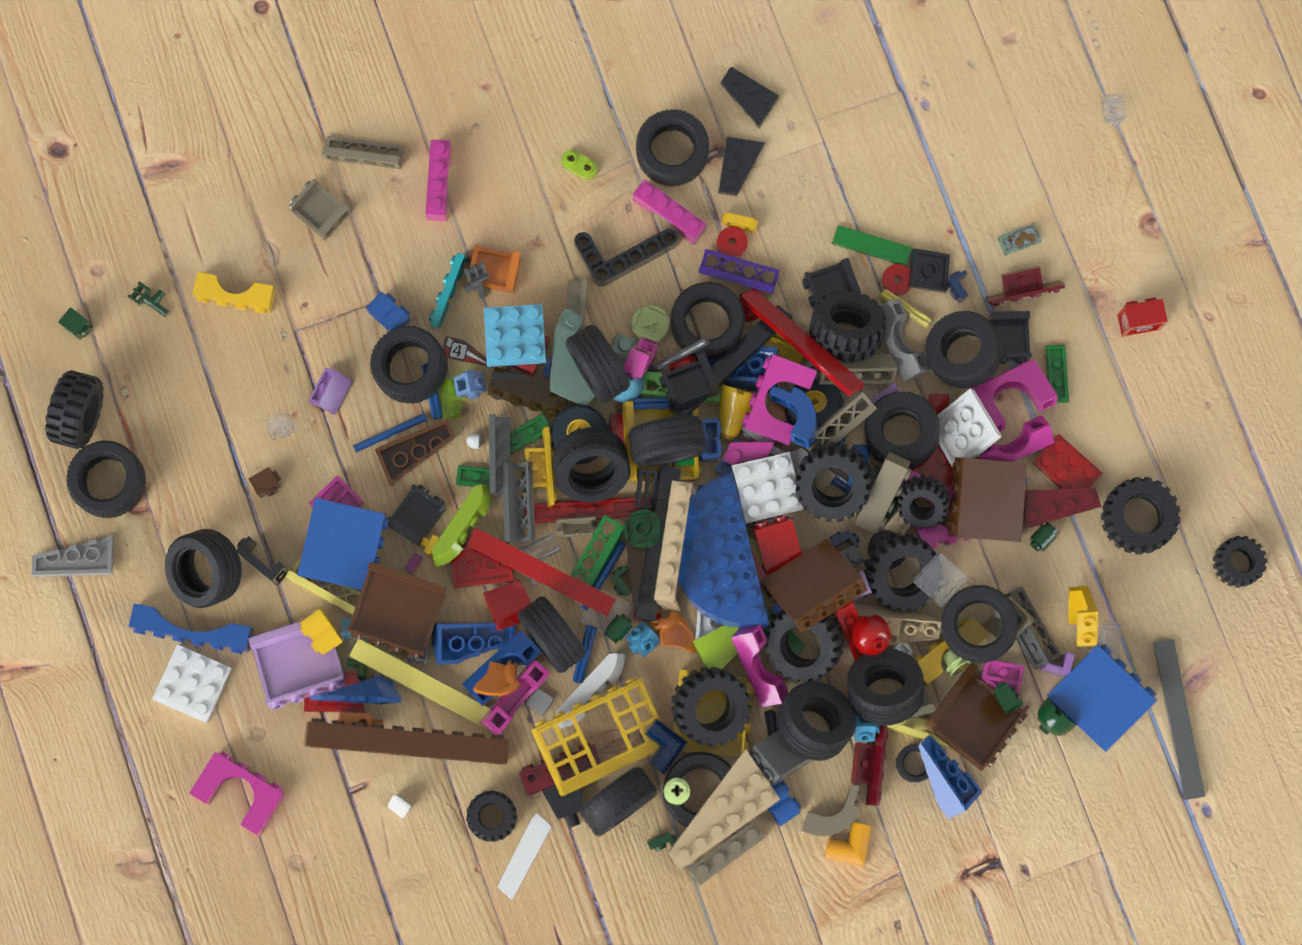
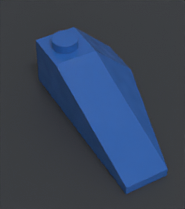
M762 347L722 385L757 392L756 382L759 375L763 376L765 368H762L766 357L770 358L771 354L779 356L778 347ZM722 356L707 359L710 367Z
M436 622L432 632V645L436 664H458L469 658L480 656V654L501 648L515 636V625L497 631L495 622Z
M372 675L371 679L361 680L311 696V700L375 705L401 703V697L392 680L383 679L384 676Z
M931 735L926 736L918 745L936 801L942 812L949 819L966 811L981 795L982 791L973 777L967 771L963 772L958 767L959 763L955 759L951 760L946 755V750Z

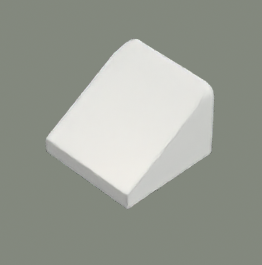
M394 794L388 804V807L401 818H404L412 808L408 802L397 794Z

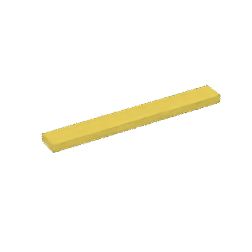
M360 639L357 640L349 655L351 658L488 730L480 721L490 708L482 706L479 702Z

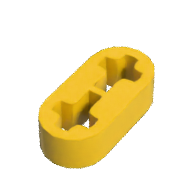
M728 212L723 213L721 224L725 226L737 227L749 232H756L759 223L754 218Z

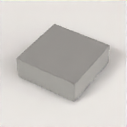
M538 688L526 705L543 716L554 699Z

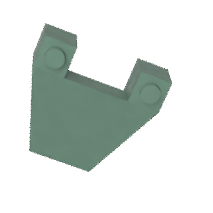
M566 308L559 315L553 330L550 391L576 404L588 405L595 395L580 374L565 344L568 337L578 332L584 316ZM618 333L612 339L610 346L623 366L630 349L635 346L636 341Z

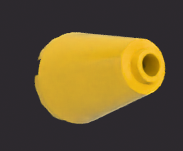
M722 385L719 406L722 438L732 440L733 437L737 438L744 425L742 424L744 414L750 411L751 405H749V401L754 393Z

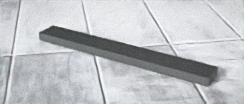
M1174 639L1154 642L1153 646L1184 800L1205 797Z

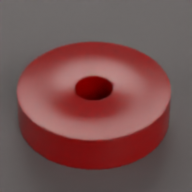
M727 227L717 237V248L720 253L738 258L747 249L748 239L740 228ZM734 240L736 244L730 245L729 241Z
M901 264L889 266L882 276L883 288L896 296L906 294L911 289V287H908L910 269ZM894 278H900L901 282L896 283Z

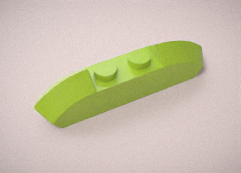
M481 484L473 487L432 548L435 567H440L452 561L463 550L460 544L467 540L471 527L474 528L479 521L478 517H485L491 502L490 486Z

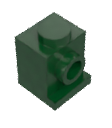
M1005 681L995 686L996 689L993 690V695L1005 715L1023 706L1022 699L1017 700L1019 695L1013 686L1009 687Z

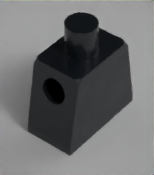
M556 786L542 790L558 820L566 817L569 828L581 824L577 814L580 812V807L584 804L581 788L565 796H560Z

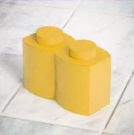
M321 607L300 621L302 626L299 628L305 637L309 635L312 639L311 646L316 653L320 652L324 655L343 642V638Z

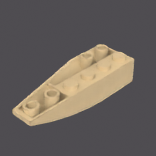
M853 602L859 618L865 615L869 617L873 616L872 614H877L887 622L892 634L889 645L939 639L941 620L910 611L899 612L898 609L892 611L880 605ZM835 612L830 615L832 620L837 619ZM843 634L841 636V639H844V646L842 648H849Z

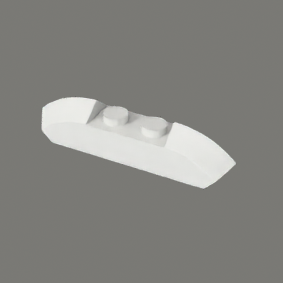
M609 654L555 711V714L562 710L564 713L571 711V706L582 702V705L590 702L588 698L596 693L601 694L606 689L607 685L605 683L607 681L614 685L622 673L625 654ZM584 712L575 716L577 722L586 715ZM571 718L558 724L559 729L573 725Z

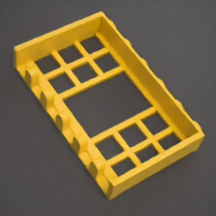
M635 677L624 681L625 685L620 688L617 685L607 689V694L603 696L596 694L588 698L590 702L582 705V702L571 706V711L564 713L562 710L552 715L554 719L548 722L546 719L535 723L536 727L531 729V732L560 796H565L672 744L642 678L637 680ZM637 687L643 701L633 705L628 691ZM624 694L629 708L616 713L611 699ZM607 702L628 751L597 765L575 716ZM645 705L650 719L641 722L636 709ZM631 711L637 725L624 730L619 717ZM571 718L577 732L563 738L558 724ZM653 722L659 736L649 740L643 726ZM554 726L559 741L546 746L541 732ZM640 729L645 743L632 748L627 734ZM579 736L585 750L571 755L566 742ZM562 744L568 758L554 764L549 750ZM587 754L592 768L579 773L574 759ZM570 762L575 776L562 781L557 767Z

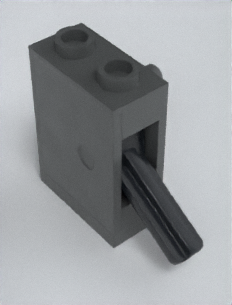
M769 709L764 712L768 737L754 745L749 754L764 777L774 786L813 760L795 754L784 744L778 733L776 712L773 709Z

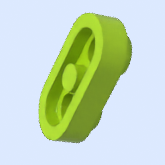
M568 150L563 153L561 160L565 169L586 180L593 179L596 176L597 164L593 160L574 150ZM569 157L575 158L572 162L568 161L567 159ZM585 166H590L591 170L586 171L584 168Z

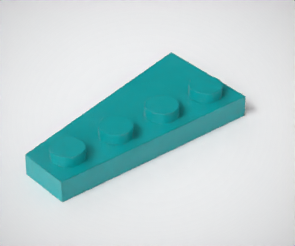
M457 252L456 256H452L450 261L452 268L450 273H446L443 284L445 286L443 291H440L437 295L436 302L438 304L436 310H432L429 316L430 326L435 328L441 327L450 306L448 299H452L457 290L455 282L459 281L463 276L464 261H469L468 255Z

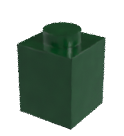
M71 307L58 321L63 328L79 340L83 337L85 338L90 333L92 324Z

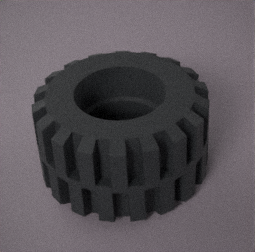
M920 475V478L914 476L912 481H906L898 500L899 515L901 518L905 517L904 522L906 524L911 523V527L915 528V526H918L919 529L923 530V527L931 529L932 525L937 527L939 522L944 521L950 498L946 485L944 483L940 484L941 480L938 478L934 480L931 475L928 478L925 475ZM926 497L934 505L931 507H921L914 502V499Z
M1235 536L1222 543L1216 549V555L1213 556V561H1215L1213 569H1217L1215 574L1217 577L1221 576L1222 579L1220 581L1223 583L1227 582V585L1230 587L1240 588L1256 582L1263 576L1262 573L1267 568L1265 566L1267 558H1264L1266 551L1260 549L1263 546L1260 543L1256 544L1254 538L1248 539L1249 536ZM1240 551L1248 557L1249 569L1247 572H1239L1233 568L1230 561L1232 552Z
M493 790L484 791L470 801V805L466 810V821L471 832L479 839L487 842H497L505 839L515 829L518 817L517 810L512 800L504 793ZM490 804L499 806L504 814L502 823L496 828H487L480 820L481 810Z

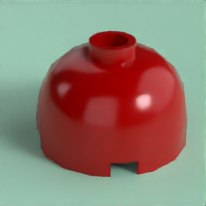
M877 614L861 617L851 628V642L861 653L866 655L882 653L887 649L891 641L892 634L889 625Z

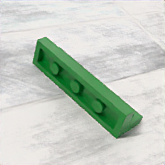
M604 515L570 576L575 578L577 575L584 574L585 583L593 587L624 534V526ZM606 521L616 526L612 534L604 536L602 528ZM603 539L604 549L595 553L593 549L594 542ZM593 557L594 567L585 570L584 560Z

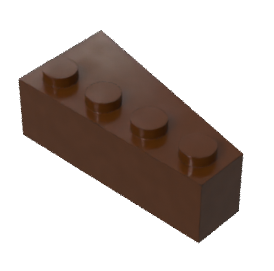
M445 419L376 448V454L389 485H394L456 439L449 420Z

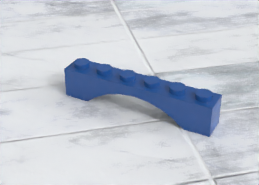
M135 603L128 626L134 629L133 633L145 635L146 632L153 633V637L164 639L165 636L173 637V641L184 643V640H190L192 645L203 647L204 644H209L212 649L223 651V647L229 648L231 653L241 655L243 651H249L250 644L248 638L252 637L254 630L249 626L230 623L212 631H188L168 622L154 607Z

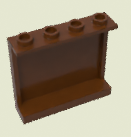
M955 457L952 465L954 473L953 482L951 483L952 497L949 504L950 521L947 525L948 536L1021 542L1027 463Z
M828 539L820 542L760 580L765 593L769 598L773 597L794 621L800 633L868 591L863 577Z
M370 562L368 566L369 571L349 628L347 627L346 630L351 632V637L361 640L363 636L370 639L369 643L378 646L384 643L389 645L388 649L399 652L402 649L408 651V656L417 659L419 655L424 657L447 587Z
M970 663L924 727L982 771L986 766L990 768L997 759L995 754L997 752L1001 753L1006 747L1007 743L1005 740L1007 737L1011 739L1017 731L1015 728L1017 723L1021 724L1027 717L1025 712L1029 706L1026 705L1023 709L1019 707L1005 715L993 695L995 688L974 673L978 667Z

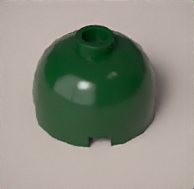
M1050 698L1045 699L1038 709L1037 719L1041 723L1039 728L1046 735L1051 733L1054 736H1063L1072 731L1077 725Z

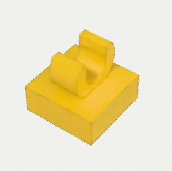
M432 535L430 540L423 537L420 543L425 548L424 553L433 558L432 548L439 539L435 535Z

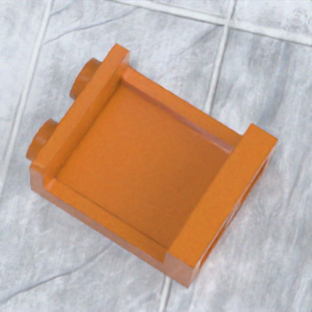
M475 244L474 249H470L469 260H471V265L474 264L475 266L480 261L483 262L489 275L488 279L483 280L484 287L514 294L521 262V252H502L479 247V244Z

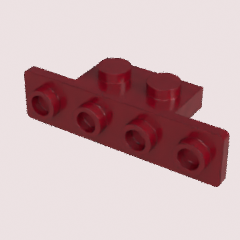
M1031 267L1001 274L1004 293L987 296L986 301L992 304V306H999L1009 300L1017 302L1027 296L1035 298L1045 292L1057 293L1060 292V289L1065 288V284L1061 281L1043 284L1040 267Z
M879 725V734H875V742H872V745L858 742L855 743L851 783L868 785L866 805L879 806L882 798L881 787L884 779L883 769L886 759V741L888 739V727L885 725Z

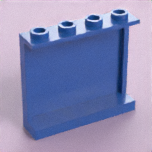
M316 497L297 575L362 590L369 571V563L379 564L380 557L377 554L378 550L383 548L385 540L382 537L383 529L387 530L389 518H386L387 513Z
M1097 643L1070 671V674L1065 676L1047 696L1106 752L1157 701V698L1154 697L1156 693L1149 686L1145 688L1140 683L1142 680L1136 673L1132 672L1130 674L1125 669L1127 665L1120 658L1115 659L1110 655L1112 651L1105 644L1101 646Z

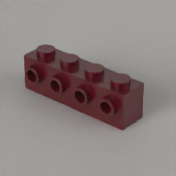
M588 742L587 745L598 765L601 761L595 745H590ZM583 745L578 746L579 750L571 752V750H569L571 755H575L585 750ZM565 751L559 753V758L553 759L554 764L568 758ZM587 754L574 759L579 773L592 768ZM544 759L541 760L540 765L534 767L533 764L522 767V772H519L527 796L556 786ZM570 762L557 767L562 781L575 776Z

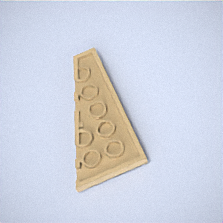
M744 749L729 772L692 819L686 830L669 850V855L680 870L780 800L746 749Z

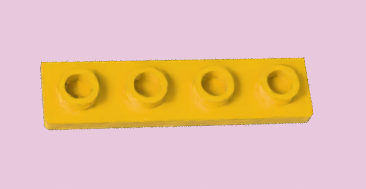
M546 426L542 430L543 448H526L524 455L525 462H532L533 488H546L547 507H552L554 501H557V491L553 490V482L556 481L554 470H552L554 454L550 447L552 439L549 426Z

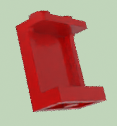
M780 515L775 517L774 521H760L756 523V526L751 527L755 534L763 564L761 565L767 576L802 554L791 517Z

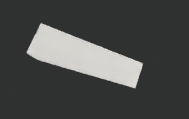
M538 813L531 819L497 886L511 900H513L552 827Z

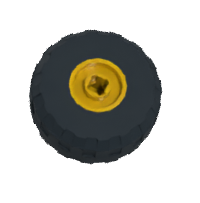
M814 379L810 390L797 385L794 386L804 392L811 400L816 413L817 428L844 406L842 394L833 384H819L818 380ZM785 407L788 423L794 426L798 417L791 409ZM836 426L827 427L825 435L828 434Z
M576 404L564 408V410L556 415L550 429L554 450L564 437L576 430L588 427H599L608 430L607 423L601 413L588 405ZM590 456L581 459L576 464L590 463L591 461L596 460L599 456Z

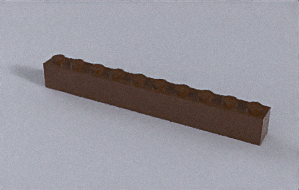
M311 718V722H306L304 747L499 765L507 764L509 740L503 739L504 736L492 735L491 738H484V734L472 733V736H464V732L452 731L451 735L444 734V730L432 729V733L424 732V728L415 727L412 728V731L404 730V726H392V729H386L383 724H372V727H364L362 722H352V725H344V721L332 720V723H323L324 719Z

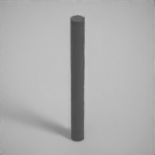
M704 337L656 363L647 372H658L660 369L708 345V338Z

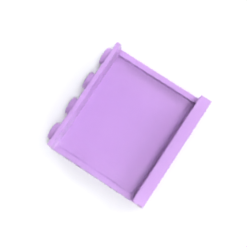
M300 622L248 638L249 644L253 649L265 693V703L269 709H281L285 704L291 702L299 703L304 698L347 685L336 647L324 655L320 652L316 653L311 646L312 639L309 635L305 637L299 627L302 625Z

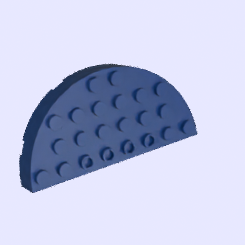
M729 473L710 481L690 498L678 582L692 605L709 619L728 627L743 628L761 625V628L765 629L769 627V622L734 475Z

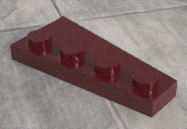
M1096 487L1025 491L1023 512L1025 529L1102 507Z

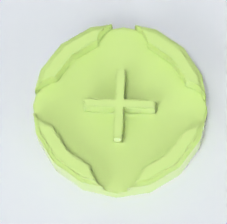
M647 305L638 309L633 315L632 331L638 340L643 336L660 342L669 333L670 320L667 313L659 306Z

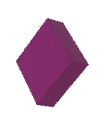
M414 553L405 567L406 572L413 575L423 560L422 556Z

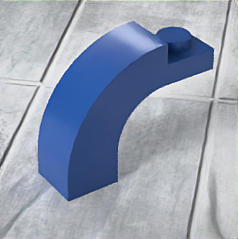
M772 386L769 392L770 400L791 409L798 417L790 433L792 442L810 449L817 433L816 413L811 400L796 387H793L791 393H789L785 388Z

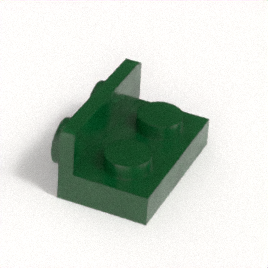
M667 832L647 841L650 850L655 849L657 852L666 848L667 842H669L672 848L677 838L675 834L671 835L670 832Z

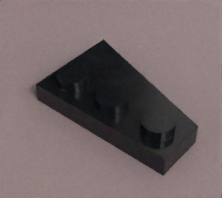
M733 67L729 68L721 81L722 87L743 108V111L755 122V125L760 128L779 99V95Z
M727 137L718 194L731 196L739 194L765 142Z

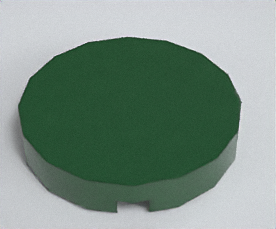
M639 509L629 515L630 517L625 521L623 529L627 541L639 549L654 546L663 534V524L659 516L648 509Z

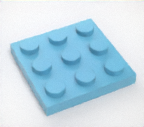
M542 304L484 308L487 367L546 363Z

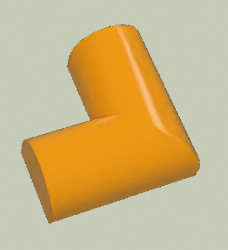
M853 822L848 842L828 838L824 858L864 866L872 826Z

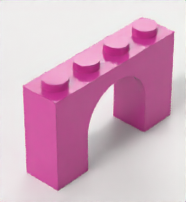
M771 354L770 358L766 357L762 368H765L763 376L759 375L756 387L758 389L756 395L752 394L749 405H751L749 413L745 412L742 424H744V429L789 445L791 442L790 433L794 426L777 420L769 414L765 406L766 394L774 384L783 381L810 390L817 371Z
M1034 359L1029 362H1022L1018 367L1012 370L1008 369L1000 376L990 378L979 386L969 388L974 389L999 432L1005 430L1006 421L995 405L994 399L1003 390L1018 389L1025 392L1039 413L1057 404L1058 395Z
M223 751L220 754L214 752L189 794L209 805L224 782L232 778L245 779L253 789L254 801L240 825L260 836L286 795L281 792L283 788L274 782L271 785L265 782L266 777L258 772H255V774L247 771L249 767L240 761L238 764L232 762V756Z

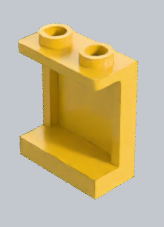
M1088 585L1068 587L1067 621L1068 624H1077L1076 644L1078 647L1097 645L1098 610Z

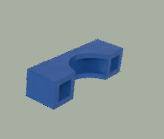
M520 630L466 679L462 685L483 706L493 696L476 693L473 688L486 675L490 661L506 665L508 661L512 660V664L516 662L517 665L527 666L541 651Z

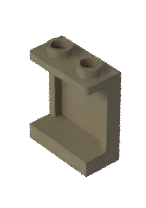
M313 179L303 186V191L298 196L295 195L290 200L289 209L326 241L351 212L348 206L340 203L320 186L317 180Z

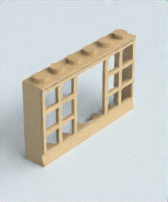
M672 481L654 597V600L662 607V610L681 612L682 609L676 601L675 595L680 594L677 581L689 501L696 494L692 483Z

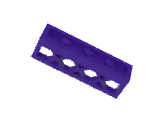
M705 249L698 272L773 294L780 270ZM708 254L716 256L720 262L714 267L705 265ZM729 260L735 261L738 269L733 272L727 271L724 263ZM748 265L753 266L757 274L747 277L742 269ZM766 271L774 272L773 282H765L760 274Z

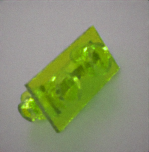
M446 378L441 387L442 419L462 418L461 397L456 395L453 378Z

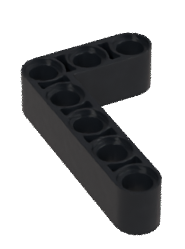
M668 228L605 262L588 233H578L574 238V245L578 255L594 283L601 287L676 248L678 244L677 232L674 229ZM672 236L675 240L667 243L664 238ZM580 240H586L588 241V244L583 247L579 246L578 242ZM650 245H655L658 249L655 252H650L647 248ZM633 254H638L641 258L638 261H633L630 257ZM590 256H595L598 259L595 263L587 261ZM617 263L623 264L624 268L622 270H616L614 269V265ZM604 272L607 277L605 279H598L597 274Z

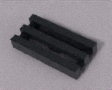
M638 468L635 508L653 509L658 482V470ZM645 473L643 504H641L642 476ZM650 473H653L651 505H648Z

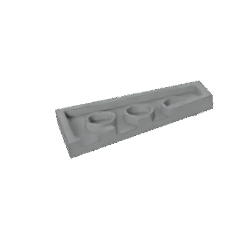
M110 535L104 539H95L85 544L72 545L66 549H57L32 556L31 575L33 577L113 575L114 536Z

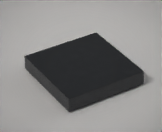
M913 248L911 250L908 287L941 293L947 292L950 254Z

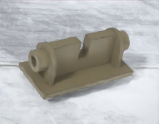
M596 516L557 519L558 537H576L575 533H579L580 536H593L597 529Z

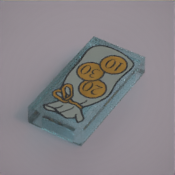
M1035 224L999 236L998 241L1006 256L1041 243V238Z

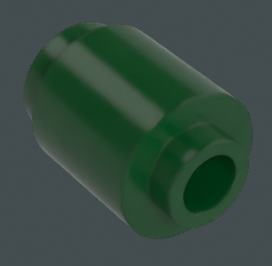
M1048 522L1045 525L1042 524L1029 538L1031 541L1030 545L1036 551L1041 550L1044 552L1057 538L1056 535L1059 532Z
M617 614L605 628L606 632L604 635L616 644L632 628L630 623L632 621L624 614L621 616Z

